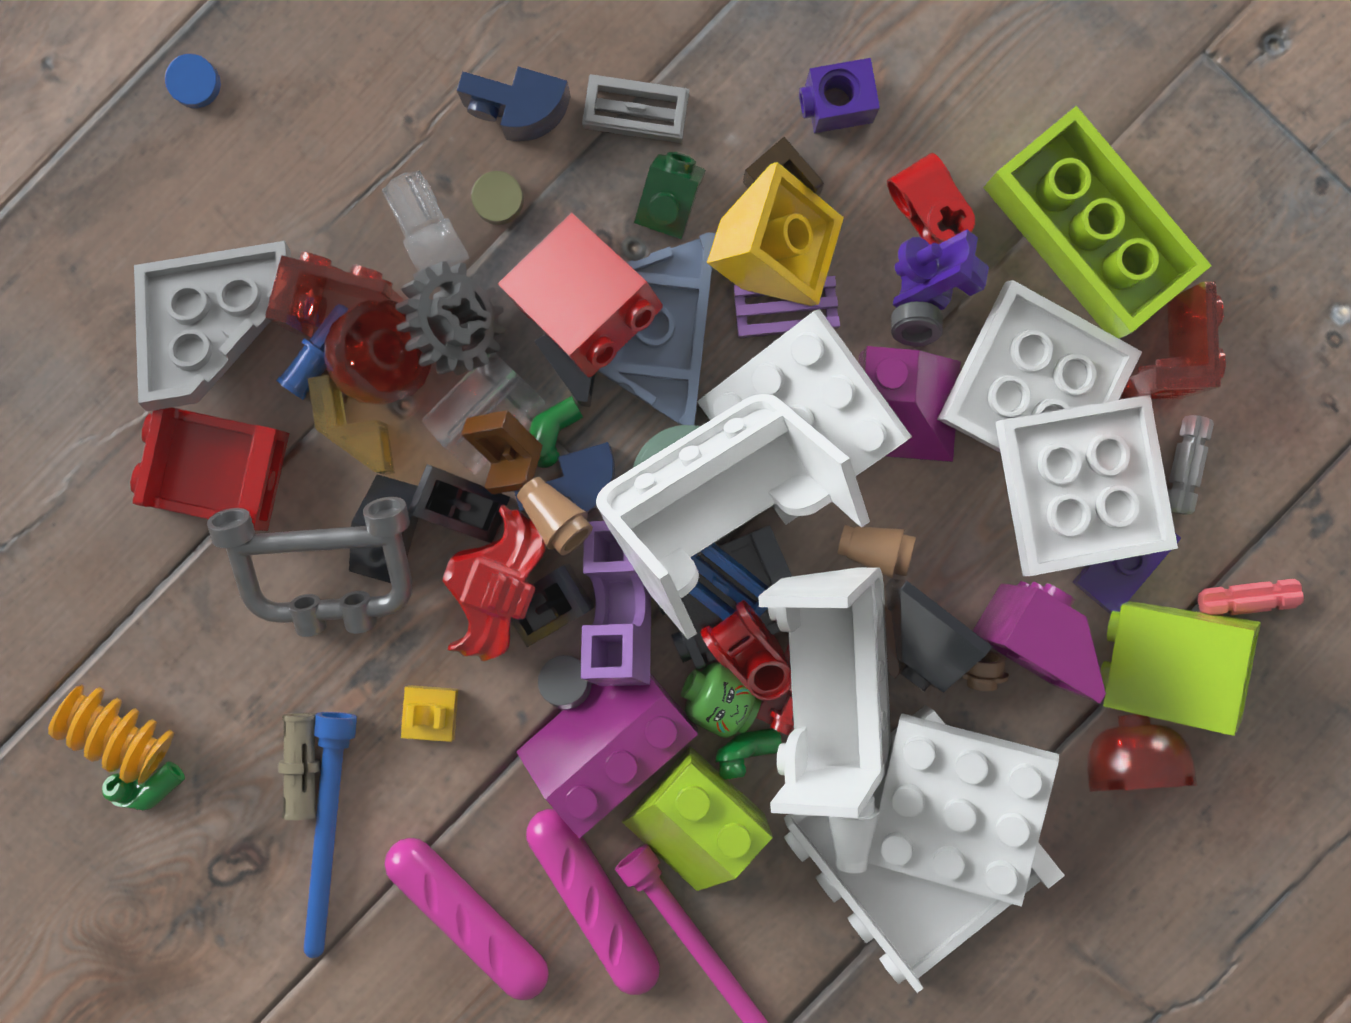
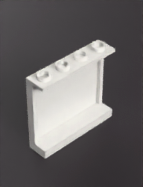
M926 705L913 715L914 717L945 724L938 714ZM897 728L891 732V754ZM887 772L872 795L875 798L874 806L878 809ZM788 814L784 817L786 826L790 830L784 836V839L802 862L808 857L812 858L822 871L815 878L834 903L841 897L854 912L848 917V920L866 943L874 938L885 951V954L879 959L889 974L898 984L907 979L917 993L923 989L918 979L1011 905L1007 902L867 863V870L861 873L840 871L836 867V852L828 816ZM1039 842L1026 892L1040 881L1049 889L1065 876Z

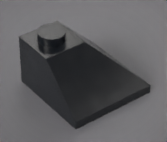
M891 578L885 585L887 606L892 616L897 659L905 665L900 674L925 692L932 685L944 693L984 658L993 647L907 580Z

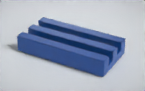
M715 543L700 551L757 598L769 588ZM697 554L690 557L694 561L698 572L736 603L742 600L746 601L759 617L768 609V607H759V600L755 602ZM699 581L689 592L722 620L736 612Z

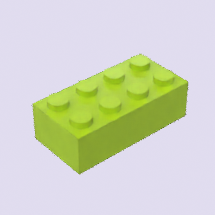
M1077 106L999 169L983 187L1102 330L1118 339L1136 330L1212 266Z

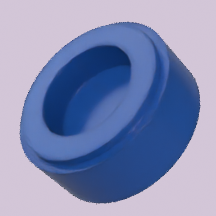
M196 54L178 56L169 64L165 74V84L168 92L174 99L186 107H205L211 104L219 94L221 86L220 76L215 67L202 56Z

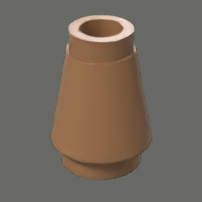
M541 477L530 480L518 492L517 499L523 504V508L548 549H556L561 555H566L579 547L592 532L593 526L587 521L588 513L548 483H545Z
M845 525L839 543L838 554L846 556L848 559L868 568H880L883 575L892 579L894 574L906 577L916 537L905 535V529L852 527Z

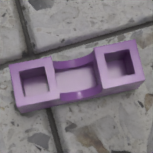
M591 521L589 523L593 526L592 532L584 541L583 573L593 583L596 610L593 624L582 625L581 679L599 686L650 685L651 595L605 521Z

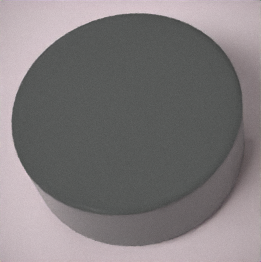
M909 302L897 307L892 312L891 334L901 344L915 347L925 346L938 340L943 333L942 312L933 304Z
M561 655L550 659L542 667L538 676V688L541 695L551 705L559 709H572L579 706L586 700L591 691L592 683L581 679V662L572 656Z

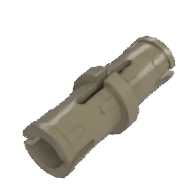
M316 714L282 715V720L284 721L283 760L278 761V772L283 774L282 819L308 820L316 817L315 772L320 771V760L315 758L314 726Z

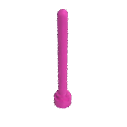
M648 844L641 845L622 859L616 866L615 871L627 887L634 886L638 892L643 890L741 1021L743 1023H769L660 879L662 874L658 867L660 860Z

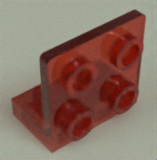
M301 252L299 259L281 255L265 318L292 333L311 338L314 327H320L326 314L327 299L323 297L324 290L396 308L397 303L402 302L404 299L392 289L393 283L382 279L383 274L376 270L352 265L349 273L331 266L332 261L328 258L308 252Z
M1203 281L1179 293L1167 303L1170 358L1156 360V365L1138 367V374L1129 378L1121 394V399L1150 395L1151 400L1183 399L1221 387L1220 379L1223 378L1225 373L1226 357L1223 349L1219 348L1218 326H1220L1223 319L1224 307L1222 298L1217 295L1215 281Z

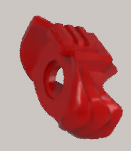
M504 504L499 508V512L504 520L503 537L478 548L457 552L450 558L443 575L445 586L458 601L469 623L466 635L450 643L447 650L459 652L462 656H478L481 661L497 658L508 651L510 646L511 617L518 620L525 618L535 591L534 584L525 580L545 552V543L531 519L525 517L519 510H509Z

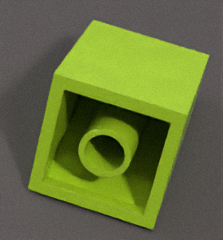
M1132 601L1122 604L1120 612L1112 611L1108 624L1107 641L1115 642L1111 662L1103 661L1100 670L1106 692L1103 706L1235 736L1243 719L1261 622Z
M691 746L685 750L622 820V823L645 844H648L652 851L696 891L736 879L773 838L765 813L731 782L722 779L719 772Z

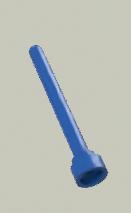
M319 712L315 715L314 736L319 737L318 746L323 747L304 938V953L309 958L321 956L325 948L343 752L345 748H349L350 739L355 738L357 716L350 713Z

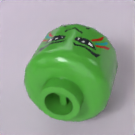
M719 662L710 663L701 672L694 669L687 677L681 690V697L686 699L685 713L687 719L724 738L731 737L737 732H746L754 722L761 704V699L753 696L740 680Z

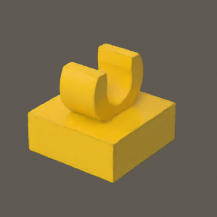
M406 686L404 688L401 738L452 742L455 739L459 689Z

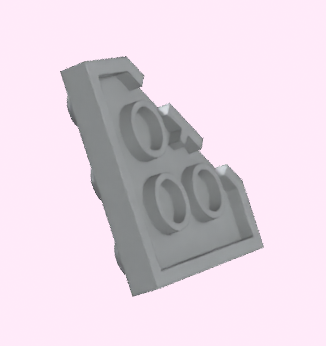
M285 241L134 265L138 403L146 411L196 404L206 395L294 296L291 250Z

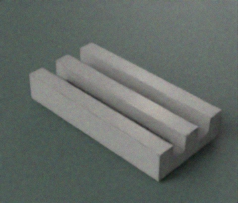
M590 74L582 121L583 129L682 143L689 89ZM598 91L677 102L676 109L633 102H622L597 98ZM595 111L670 121L674 122V126L594 114Z

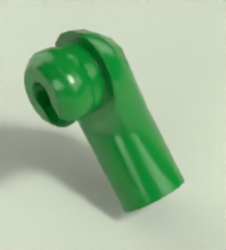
M572 396L539 413L532 419L529 432L543 445L537 464L539 468H549L558 461L560 454L555 445L559 431L584 418Z
M770 728L744 732L735 736L716 753L715 763L719 762L720 777L724 780L744 777L746 774L744 758L777 754L779 745L782 743L780 732Z
M168 761L140 785H138V779L131 783H125L119 778V773L112 774L104 781L102 794L106 800L111 801L115 806L142 811L150 810L185 780V775L175 763Z

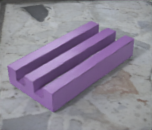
M827 276L823 288L825 297H821L819 305L814 306L792 301L746 305L745 298L768 295L743 290L734 285L738 338L785 334L802 321L792 320L747 325V316L826 309V319L834 329H838L840 321L837 313L838 300L835 293V276Z

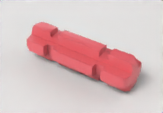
M1296 579L1277 580L1276 584L1268 581L1229 586V589L1225 590L1223 587L1205 588L1198 594L1200 612L1222 616L1224 613L1238 615L1271 611L1272 608H1277L1278 610L1293 609L1304 601L1301 583Z

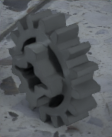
M442 261L414 273V280L403 285L401 288L402 292L409 299L397 303L395 308L400 313L406 315V321L397 325L398 331L409 332L412 339L406 344V350L411 351L419 348L422 352L419 364L424 367L436 362V371L440 375L454 371L456 376L462 375L488 364L487 355L498 352L500 349L499 344L493 337L505 333V327L495 322V316L503 313L504 309L502 306H492L490 301L496 293L495 288L491 287L484 290L480 286L483 274L476 272L467 276L466 264L462 262L450 267L447 261ZM436 287H441L440 292L433 295V300L429 299L432 291ZM470 344L467 349L462 351V346Z

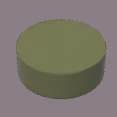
M491 171L485 173L475 182L472 189L471 198L476 212L484 221L490 224L504 225L510 223L518 217L523 208L524 196L517 180L506 172Z

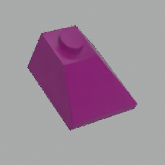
M867 346L859 354L858 363L912 436L884 457L953 462L956 429L938 420V417L960 374L961 361L920 350Z

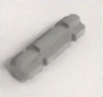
M1189 415L1185 416L1182 420L1179 435L1184 438L1182 443H1177L1169 482L1173 483V487L1171 490L1167 489L1171 512L1188 515L1195 511L1198 494L1194 493V489L1201 485L1209 449L1204 444L1206 440H1211L1214 426L1213 420L1207 417Z

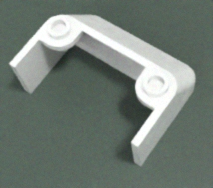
M769 394L751 396L607 484L600 491L596 500L597 507L606 525L644 586L687 639L697 634L681 600L698 582L699 573L694 561L690 558L775 503L787 514L808 516L833 502L860 527L870 522L850 458L781 400Z
M857 567L781 578L758 596L759 607H768L771 621H777L780 631L789 632L794 730L788 736L787 742L781 743L778 748L777 769L780 775H785V785L770 802L771 813L859 818L886 774L891 754L885 599L882 571L880 568Z

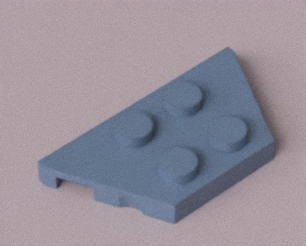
M708 232L699 235V239L674 248L669 246L653 252L649 257L638 261L631 260L626 262L648 282L663 304V308L655 315L647 328L635 334L617 352L615 358L608 365L598 370L599 373L679 425H694L712 272V267L707 264L716 233Z

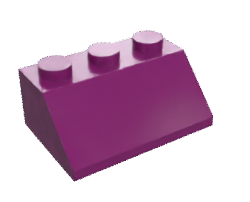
M1020 581L1018 585L1001 583L974 627L973 632L993 646L992 649L1056 688L1097 703H1101L1106 695L1087 617L1071 608L1076 601L1075 598L1048 583L1045 586L1036 582H1032L1030 585L1023 581Z
M650 673V685L599 686L592 684L591 691L582 704L572 709H564L516 752L545 800L580 839L698 735V727L687 719L683 709Z

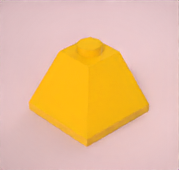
M778 162L770 164L721 218L707 264L743 290L808 306L819 305L844 217Z

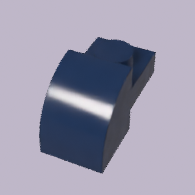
M519 66L517 67L512 86L462 71L457 88V93L464 107L468 108L467 112L490 122H495L497 117H502L500 126L506 140L519 142L540 138L553 130L564 117L571 98L567 80Z
M608 442L559 456L564 477L545 483H548L566 498L571 499L573 503L588 514L598 508L596 504L598 494L615 477V461ZM520 490L514 491L516 499ZM517 499L519 510L526 512L523 504Z

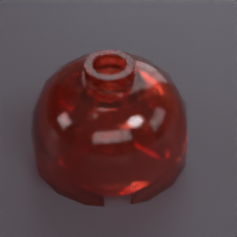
M386 299L382 302L368 300L358 303L349 308L332 323L326 336L324 362L329 376L340 391L359 403L386 405L410 397L425 384L430 372L431 364L424 367L419 364L422 354L419 348L407 351L405 348L408 341L412 338L409 332L397 330V325L406 321V315L395 309L398 303L396 301Z
M1139 714L1117 716L1119 726L1103 730L1092 741L1087 754L1089 792L1197 786L1192 753L1182 735L1170 726L1151 724L1150 717Z

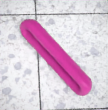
M547 808L537 812L531 818L526 830L528 845L606 968L614 984L620 991L629 995H641L650 991L656 985L659 978L660 964L658 958L583 836L579 839L554 809Z
M405 838L391 846L386 854L384 863L386 874L391 882L507 995L524 1001L535 998L543 991L549 976L548 966L544 958L428 844L420 839Z

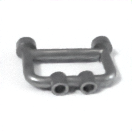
M384 497L367 504L363 509L366 526L255 534L250 513L243 508H231L220 511L211 516L207 521L212 543L216 547L226 548L240 597L247 609L257 617L268 622H293L296 633L299 636L310 637L317 635L326 628V620L336 619L344 620L348 632L354 634L364 633L375 626V617L398 612L407 605L412 595V578L401 532L408 528L410 521L406 503L401 498ZM382 546L392 590L383 596L370 597L369 593L365 591H353L345 594L341 599L320 600L317 595L305 594L296 597L291 602H273L267 599L261 592L251 555Z

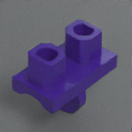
M967 229L941 244L932 243L930 245L920 237H912L903 242L898 250L899 262L895 263V271L901 277L902 286L900 293L894 297L892 305L897 308L909 302H927L943 310L951 301L954 287H958L969 296L984 290L989 266L975 256L978 237Z

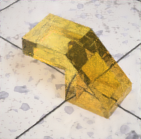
M329 375L308 378L315 429L373 472L383 475L395 474L388 425L379 420L347 424L340 381Z

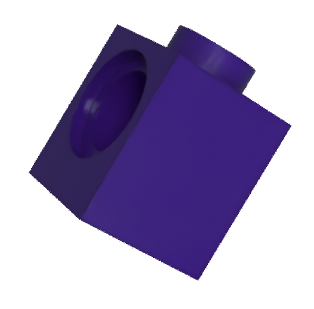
M871 58L810 68L805 84L806 87L799 88L802 116L804 119H812L814 133L873 123L880 109ZM833 88L840 89L848 95L850 102L843 106H835L827 101L824 92Z

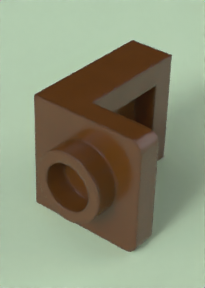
M508 410L466 418L461 436L491 463L484 486L491 494L520 490L527 482L534 478L543 445Z

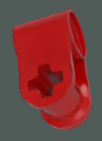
M928 154L887 180V187L894 203L901 213L908 218L920 238L926 240L930 245L932 243L941 244L967 229L972 233L975 226L973 210L954 184L947 167L936 154ZM941 221L945 226L955 224L958 227L956 233L951 229L942 232L939 229Z
M742 600L736 605L737 611L714 628L706 626L700 631L705 644L718 662L725 668H728L756 698L773 700L783 696L792 685L791 669L781 645L746 601Z

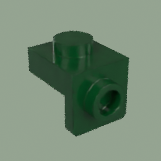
M668 152L667 155L658 154L650 165L634 223L682 239L698 188L703 181L706 170L696 166V161L685 154L678 152Z

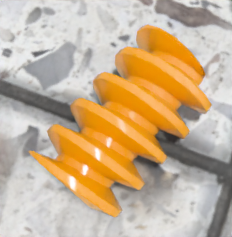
M83 684L76 686L64 699L52 717L48 727V734L55 740L66 738V745L73 751L84 748V757L91 762L102 759V768L109 773L120 769L119 778L125 783H131L138 779V785L143 784L164 759L174 737V732L169 729L156 739L152 737L157 725V721L154 719L149 720L141 728H137L135 725L140 714L139 710L134 708L121 718L118 716L122 705L121 699L117 697L103 707L100 705L105 694L103 688L98 687L88 696L83 695L85 686Z

